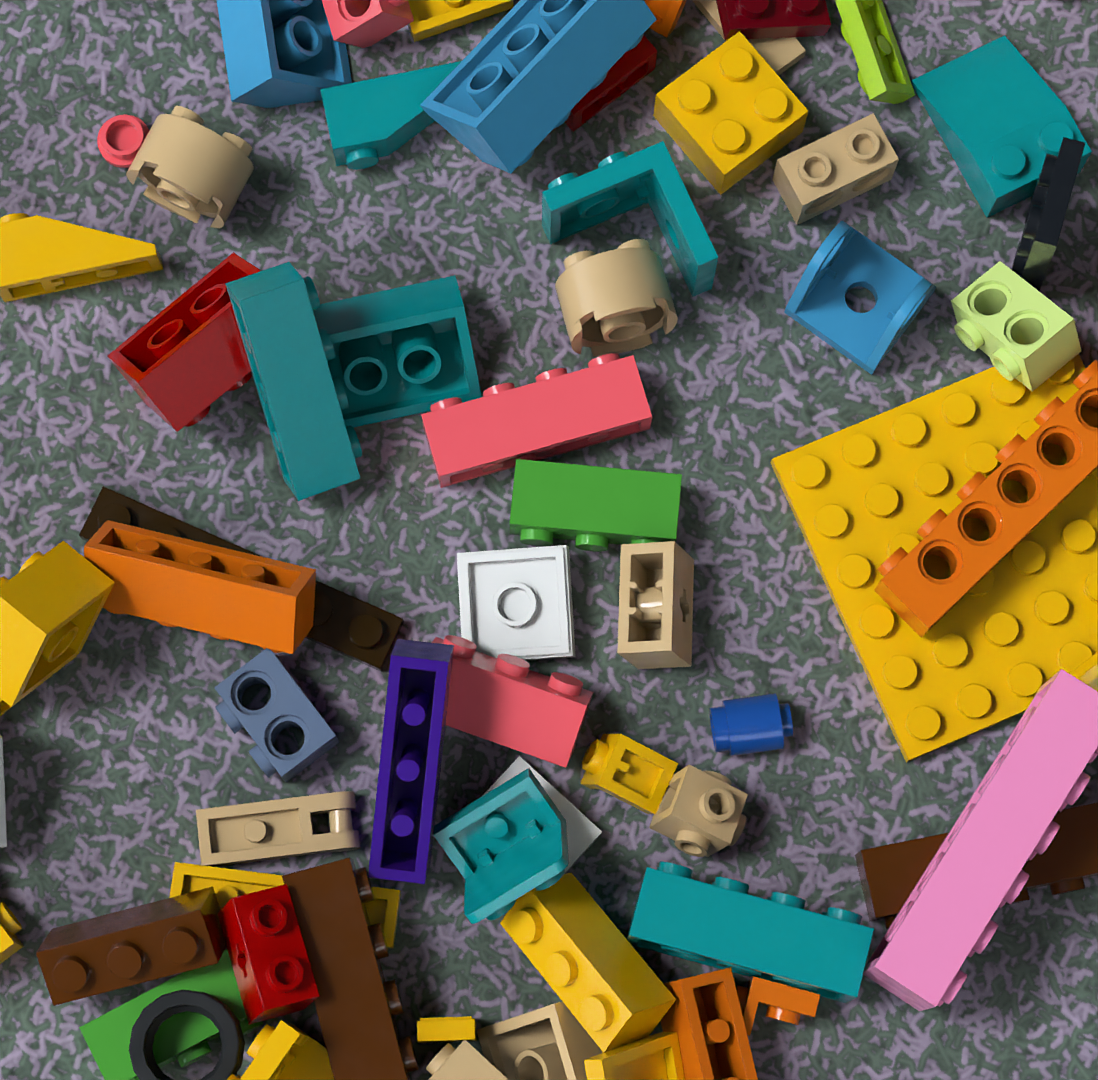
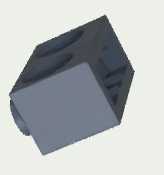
M266 648L214 687L223 699L221 703L215 706L216 710L234 734L242 728L246 729L257 744L248 752L268 778L278 772L287 783L339 743L335 733L271 649ZM254 684H264L271 689L269 702L259 710H249L242 705L243 693L249 686ZM289 727L302 730L305 740L298 752L284 755L276 751L275 740L282 730Z

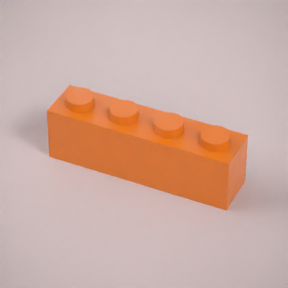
M107 520L84 545V558L115 582L103 606L110 613L129 614L154 620L163 626L182 627L199 631L220 640L231 639L260 646L264 650L268 648L274 653L285 652L294 654L313 627L316 569Z
M731 967L663 983L676 1000L660 1022L663 1032H677L685 1080H758Z

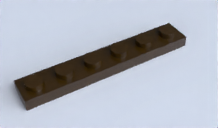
M104 486L79 534L81 539L88 542L107 520L260 556ZM316 580L313 627L305 638L378 671H382L404 620Z

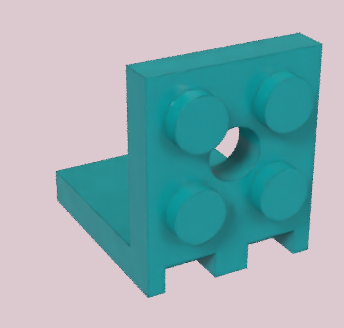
M664 141L631 155L626 151L614 153L603 159L598 164L597 169L578 176L576 172L564 174L549 183L548 189L542 192V227L550 244L648 203L692 297L712 289L719 257Z

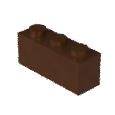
M209 887L51 929L36 951V956L53 1005L217 964L226 948V943L217 915L221 909L214 888Z

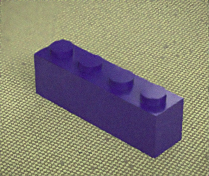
M397 639L392 650L368 871L369 878L425 884L432 856L433 828L436 819L454 645Z

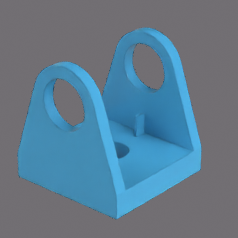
M842 220L830 232L809 262L784 313L872 375L929 300L936 286ZM854 287L868 289L874 295L875 307L865 313L853 311L845 301L846 292Z

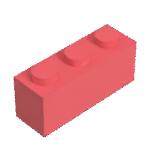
M446 635L444 639L435 637L431 643L454 645L446 726L553 764L567 767L594 692L583 689V682L573 676L553 672L549 677L529 670L530 664L519 657L499 654L495 658L476 651L477 645L465 638L453 635Z

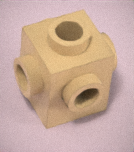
M689 764L673 774L656 814L653 815L649 828L674 840L675 846L684 853L697 857H709L728 845H734L741 836L746 823V816L741 813L748 794L731 786L732 783L726 776L714 771H701Z

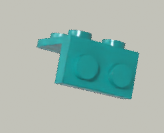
M530 768L436 824L433 828V836L465 879L464 914L471 924L478 923L485 918L488 920L497 919L514 906L516 899L535 888L541 891L554 885L564 875L565 868L569 864L566 820Z

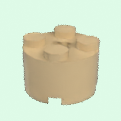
M175 106L171 114H160L157 116L126 176L133 185L137 177L145 182L148 186L143 194L162 208L195 223H198L201 214L215 218L210 227L222 228L254 170V166L248 158L252 147L245 140L227 132L223 133L222 136L202 126L204 120L198 114L185 107Z
M633 239L621 244L615 250L595 254L593 251H580L568 256L564 260L565 271L558 277L555 289L574 352L581 354L582 346L591 347L593 357H599L606 354H619L644 348L652 344L651 333L663 326L666 335L676 326L678 317L660 256L650 249L647 240Z

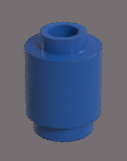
M776 693L723 700L721 707L709 708L711 732L716 753L729 751L730 756L784 749V737L793 736V723L789 703L779 704Z

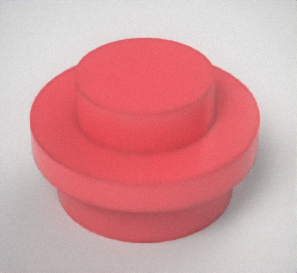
M123 114L110 118L102 125L97 137V144L102 157L113 166L129 168L149 129L141 119L132 115Z

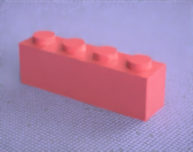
M617 353L606 354L589 361V368L567 373L566 368L552 369L536 376L535 383L515 388L514 383H502L484 390L483 397L462 403L461 398L455 397L444 399L431 405V412L421 414L440 487L514 468L516 459L538 461L649 430L651 428L652 414L634 355L620 359Z

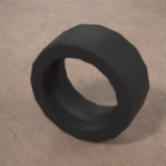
M179 990L161 995L143 1009L132 1027L129 1053L133 1071L140 1080H174L165 1075L156 1064L153 1043L155 1034L161 1024L172 1015L185 1011L200 1013L209 1018L219 1030L222 1041L219 1061L213 1071L199 1080H227L231 1074L236 1076L242 1066L245 1041L241 1024L228 1005L205 992Z

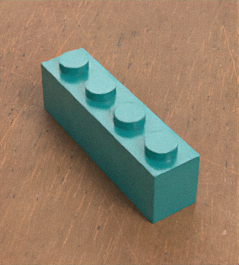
M286 262L225 283L283 479L297 500L300 501L361 479L355 459L362 456V449L354 428L351 425L346 427L341 410L349 408L348 399L338 377L332 378L327 361L334 359L335 354L326 329L324 327H317L313 310L319 309L321 305L311 277L303 278L290 262Z

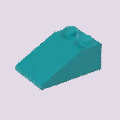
M1005 35L911 80L914 90L987 218L1033 195L1046 153L1057 156L1063 137L1085 142L1077 174L1081 172L1092 153L1066 105Z

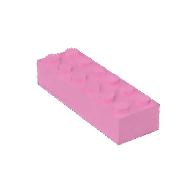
M1063 669L1039 688L868 960L863 975L918 1011L936 1006L940 1007L944 1002L948 1005L951 1003L967 978V974L960 970L967 956L971 958L975 952L981 954L998 928L999 924L991 920L997 908L1001 909L1006 902L1012 904L1026 884L1029 874L1022 870L1028 859L1032 860L1037 853L1042 855L1057 834L1060 825L1053 821L1054 816L1058 811L1061 812L1067 804L1072 806L1090 780L1091 776L1083 772L1087 763L1091 764L1098 756V692Z

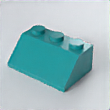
M455 275L320 304L321 307L319 309L313 310L317 327H324L334 349L335 358L327 362L332 378L338 377L348 399L349 408L341 410L346 427L351 425L354 428L431 411V405L448 398L458 397L462 399L463 403L482 397L465 308Z

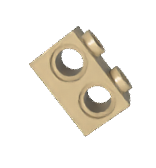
M873 113L777 159L772 180L795 223L798 225L890 181L899 158Z

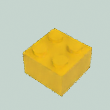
M739 31L658 92L655 97L653 116L721 195L800 135L805 126L808 110Z
M65 541L59 543L46 554L40 551L34 553L23 564L19 573L10 580L5 576L0 578V698L10 707H13L81 652L115 583Z

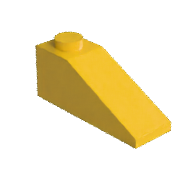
M14 213L0 218V297L4 302L163 270L162 259L155 244L38 215L30 217L25 213Z

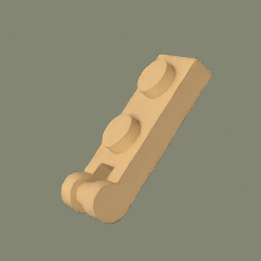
M342 791L197 809L196 818L201 866L216 867L360 849L359 831L353 830L351 811L356 809L355 793L353 791ZM328 813L330 833L314 835L312 815Z

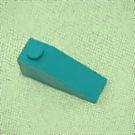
M461 61L320 89L336 166L347 164L349 169L354 170L372 167L379 162L380 157L389 156L432 124L435 120L423 110L420 104Z

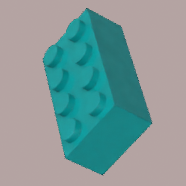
M660 861L657 870L649 867L646 868L627 935V940L631 945L718 969L731 967L732 973L747 977L755 976L820 994V997L843 1003L858 997L874 928L860 925L862 915L834 907H828L827 912H822V914L804 910L806 902L804 899L779 892H772L771 897H767V899L748 895V884L729 878L716 877L712 885L691 879L692 869L674 863Z

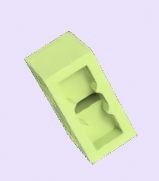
M1001 261L951 300L957 321L954 330L962 343L972 351H976L978 348L990 357L996 370L1005 379L1012 381L1016 378L1032 392L1081 352L1074 318Z

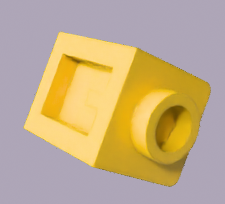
M603 734L600 740L596 739L591 743L584 755L582 769L585 770L581 784L590 789H600L647 814H656L678 763L623 734Z

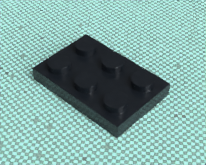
M1063 137L1057 156L1046 153L1011 269L1016 274L1021 275V278L1038 291L1041 289L1058 244L1085 147V142Z

